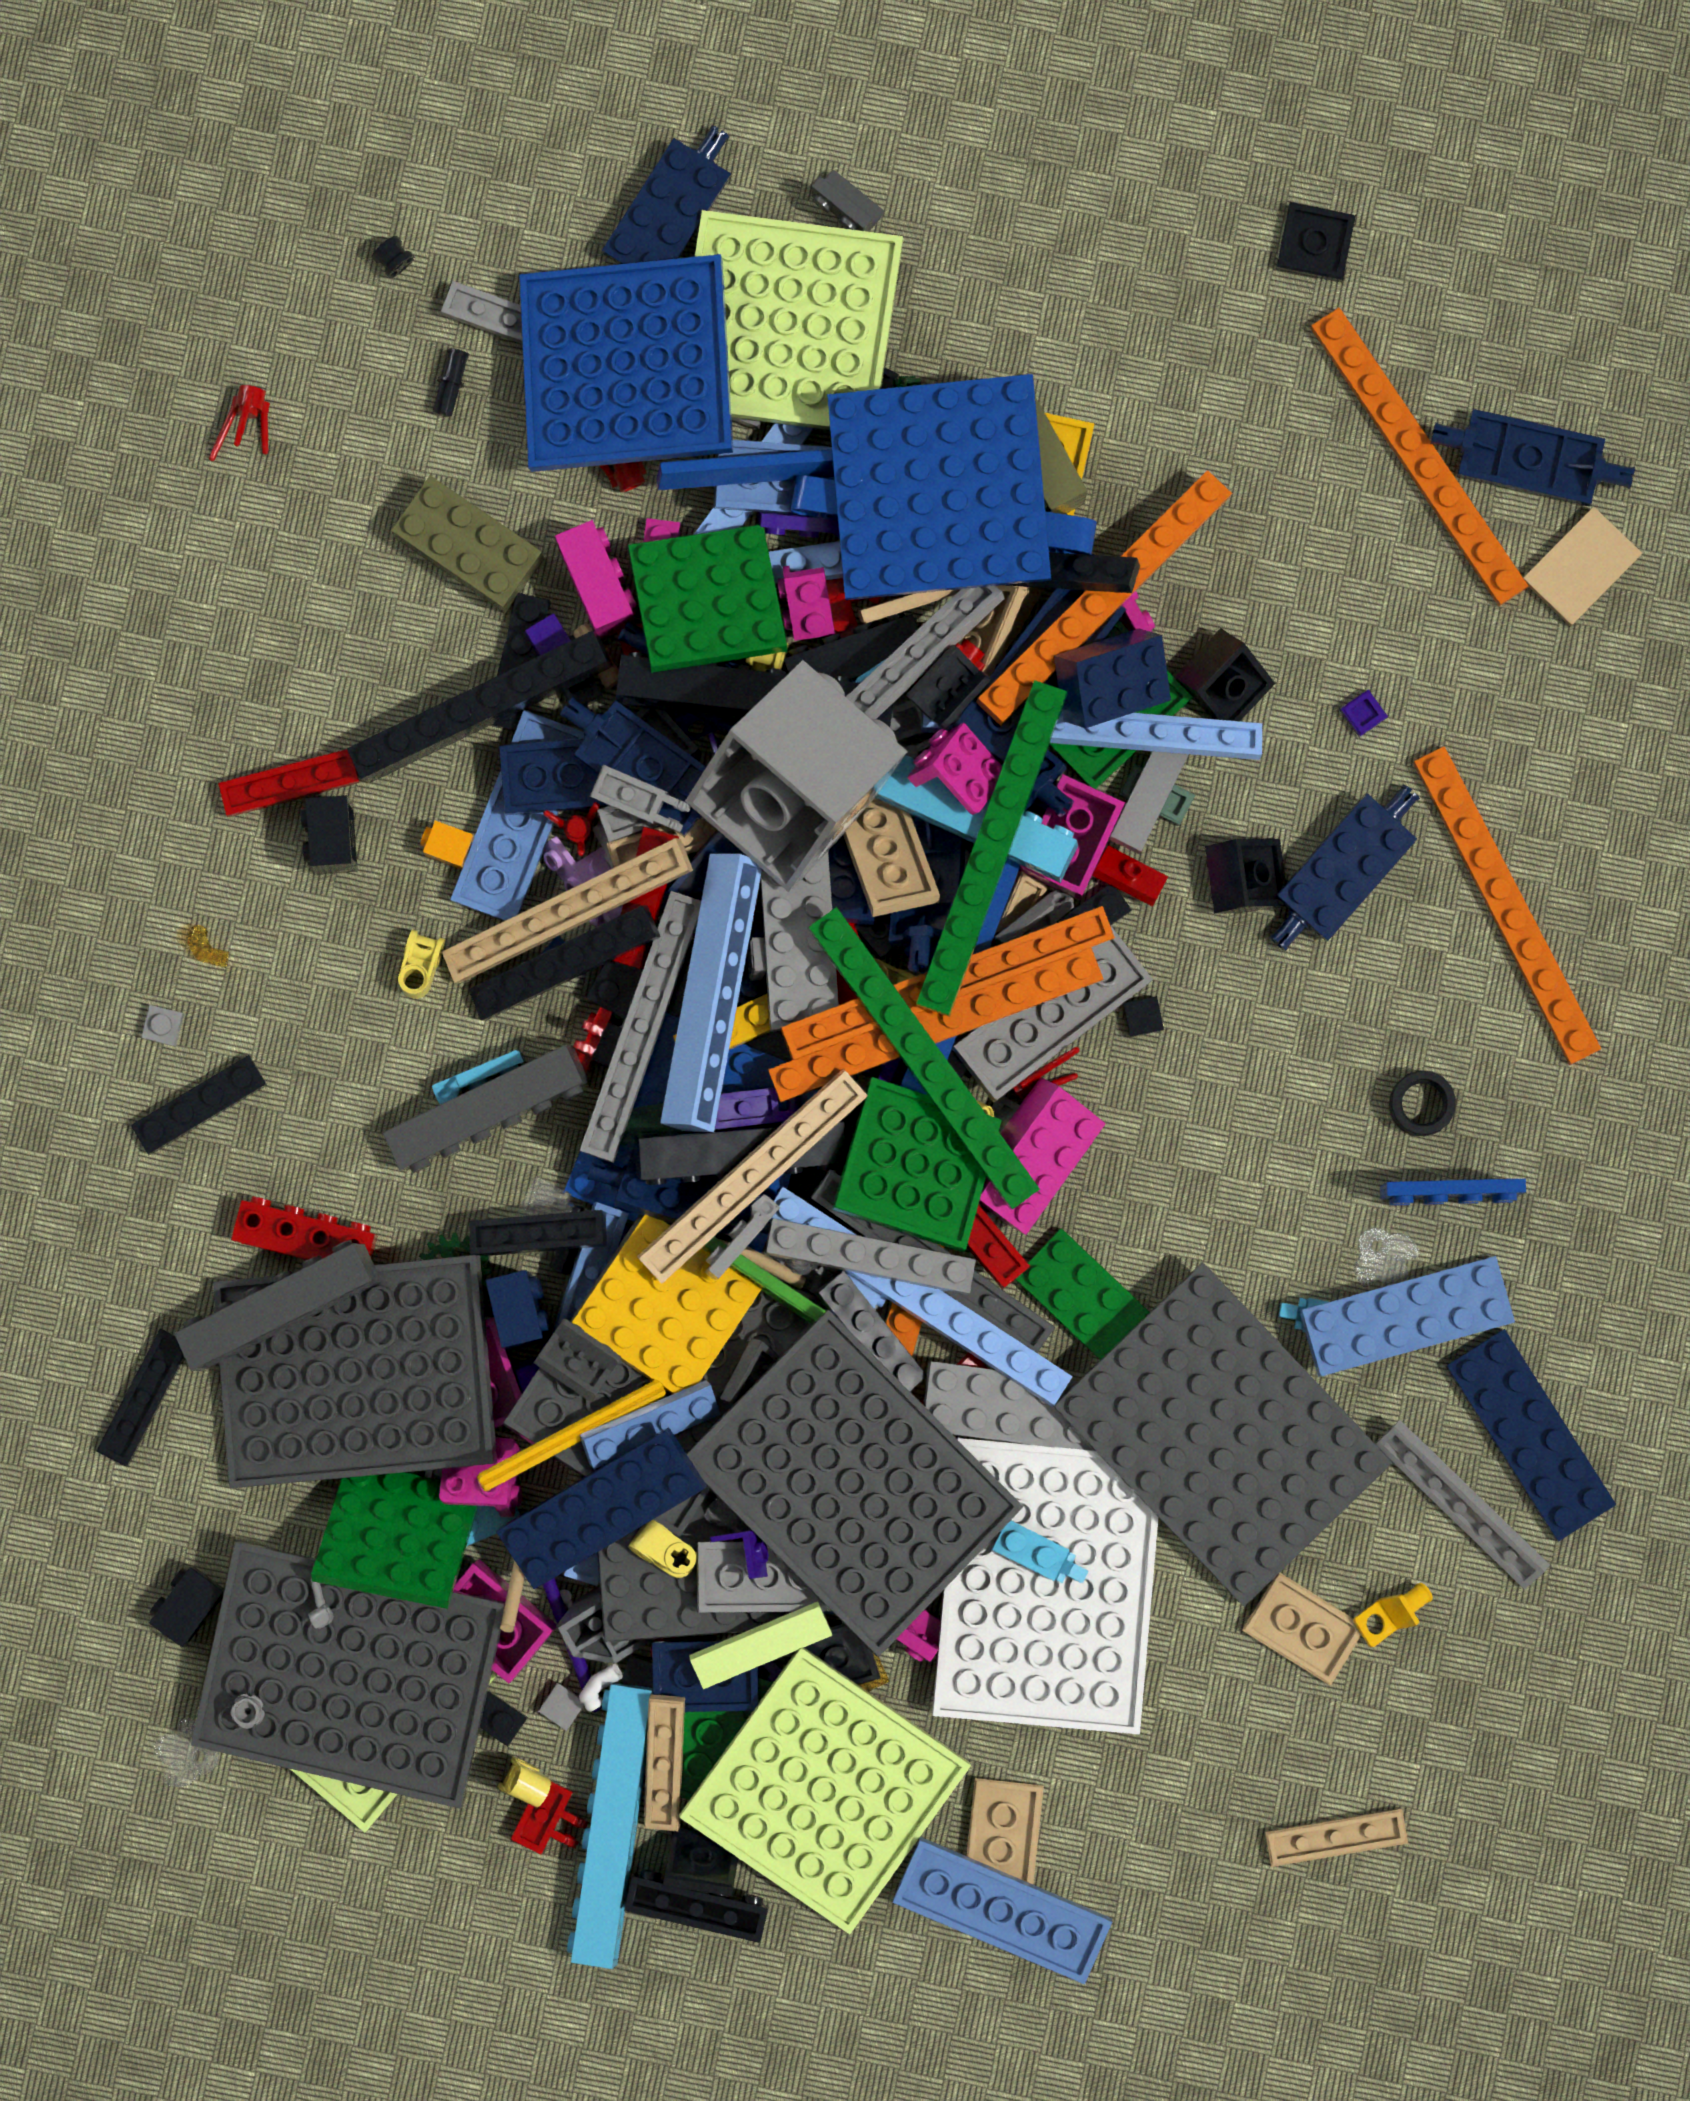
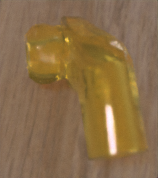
M194 925L191 927L190 932L186 935V943L196 960L226 968L230 952L211 947L207 939L208 930L204 926Z

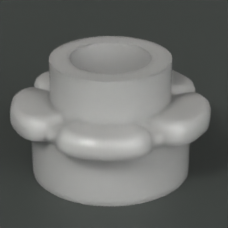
M242 1694L235 1699V1704L231 1707L230 1713L232 1719L240 1727L248 1729L252 1728L254 1724L262 1722L265 1712L262 1710L263 1702L259 1697ZM246 1708L251 1709L250 1714L245 1713Z

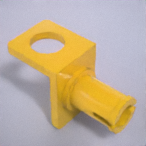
M1417 1583L1414 1588L1404 1595L1399 1594L1380 1598L1357 1615L1353 1622L1367 1645L1375 1647L1397 1629L1418 1625L1420 1622L1415 1612L1433 1600L1432 1593L1425 1584ZM1371 1615L1379 1616L1383 1623L1382 1630L1377 1635L1372 1634L1367 1628V1620Z

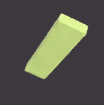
M815 1602L690 1654L689 1657L703 1689L828 1638L832 1636V1632L819 1602Z

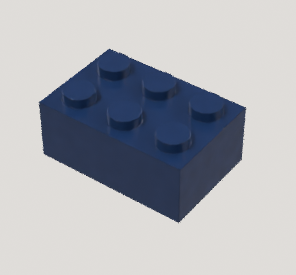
M1139 628L1054 655L1058 688L1067 691V697L1062 708L1064 722L1088 728L1171 701L1161 634Z
M527 1270L486 1279L501 1347L511 1351L547 1342V1334L552 1333V1326L548 1312L546 1313V1311L540 1308L539 1300L545 1299L540 1279L533 1276Z

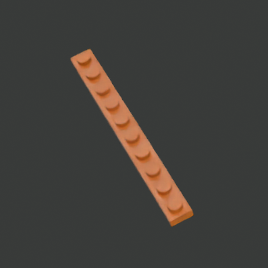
M1340 307L1311 325L1310 329L1497 605L1500 607L1529 587L1440 454L1433 444H1430L1431 441Z
M1207 470L1121 556L1137 557L1140 564L1132 593L1086 590L978 697L976 703L1001 726L1028 699L1034 680L1044 683L1056 671L1054 655L1079 648L1230 498L1232 492Z
M1445 746L1415 760L1413 764L1569 1066L1601 1050L1589 1023Z
M1103 906L972 955L957 998L1114 939L1115 937ZM928 972L893 985L914 1014L927 1010L917 1006L916 1003ZM857 998L783 1026L780 1030L791 1059L795 1060L879 1027Z
M1090 947L958 997L950 1017L928 1009L914 1015L934 1043L937 1044L1093 985L1104 979L1093 950ZM880 1028L768 1069V1072L781 1103L823 1087L842 1069L850 1076L900 1058V1056Z

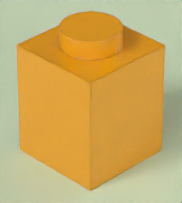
M435 820L432 828L426 827L420 846L424 847L423 853L426 857L462 870L474 840V835Z

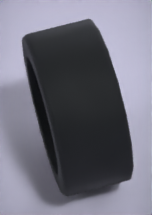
M1419 1070L1407 1074L1395 1084L1389 1097V1111L1393 1121L1402 1131L1412 1136L1426 1137L1438 1133L1450 1123L1455 1113L1456 1097L1452 1086L1443 1076L1432 1071ZM1419 1083L1435 1087L1443 1101L1439 1116L1434 1121L1426 1124L1410 1120L1402 1107L1405 1092L1411 1086Z

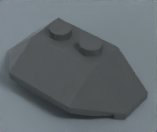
M600 1585L576 1599L556 1625L573 1657L613 1664L654 1640L641 1639L604 1642Z

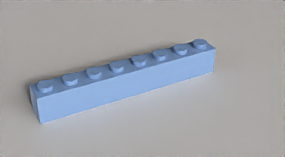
M710 854L660 1122L682 1131L714 1132L762 872V868L751 860L750 857L742 854Z

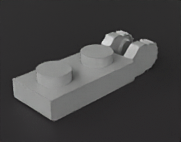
M606 765L602 766L590 795L592 798L653 824L657 822L679 832L683 824H680L678 820L659 815L661 807L666 802L683 812H689L691 808L688 803L667 795V791Z

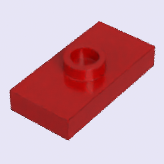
M1109 845L1092 876L1152 907L1169 877Z

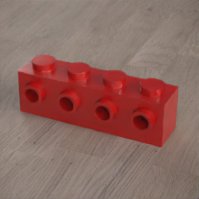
M255 1196L251 1197L250 1202L241 1200L231 1240L234 1242L309 1260L316 1256H321L323 1259L333 1254V1247L343 1242L351 1241L352 1244H365L371 1259L373 1257L378 1236L370 1233L371 1226L353 1221L350 1227L338 1225L337 1217L318 1213L317 1219L304 1216L305 1209L286 1204L284 1210L271 1208L272 1201Z

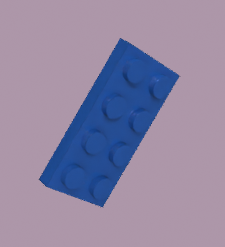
M1526 1178L1386 1182L1380 1186V1200H1389V1206H1407L1410 1203H1414L1413 1199H1423V1205H1443L1448 1202V1198H1458V1204H1478L1483 1201V1197H1492V1203H1513V1201H1517V1196L1526 1193Z

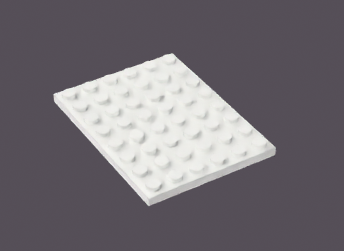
M957 1438L1024 1506L1011 1521L1069 1549V1552L1076 1555L1073 1563L1088 1570V1574L1083 1583H1079L1067 1576L1063 1583L1056 1580L1052 1581L991 1550L998 1537L997 1534L943 1590L932 1716L1140 1734L1158 1516L1096 1451Z

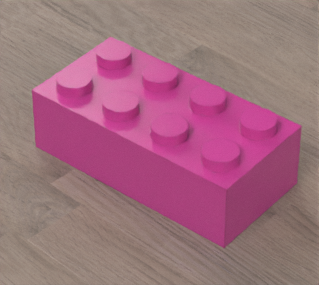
M1040 1077L1000 1133L1040 1190L1013 1210H1010L986 1177L979 1203L1008 1226L1027 1235L1106 1123L1060 1086Z

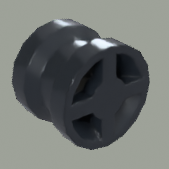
M398 236L387 239L371 256L376 263H381L384 266V272L389 278H394L402 273L415 258L411 251L404 250L402 241Z

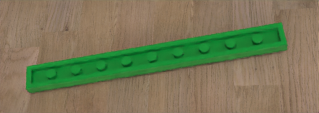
M1036 680L1033 682L916 1003L919 1007L948 1017L951 1015L1066 700L1067 691Z
M837 907L809 926L807 929L1009 1209L1013 1210L1040 1190Z

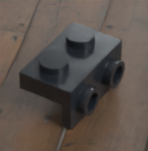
M951 645L906 696L933 723L946 729L960 719L962 711L972 700L977 699L984 693L986 685L990 682L991 678L980 671L958 647Z

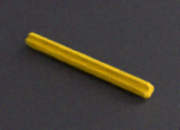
M654 1380L480 1472L477 1475L478 1483L484 1491H488L581 1441L580 1434L658 1401L666 1395L662 1383L659 1380Z

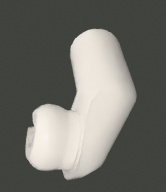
M615 1663L592 1675L579 1694L580 1704L583 1703L587 1711L591 1712L602 1705L603 1700L598 1695L600 1691L623 1678L620 1668Z

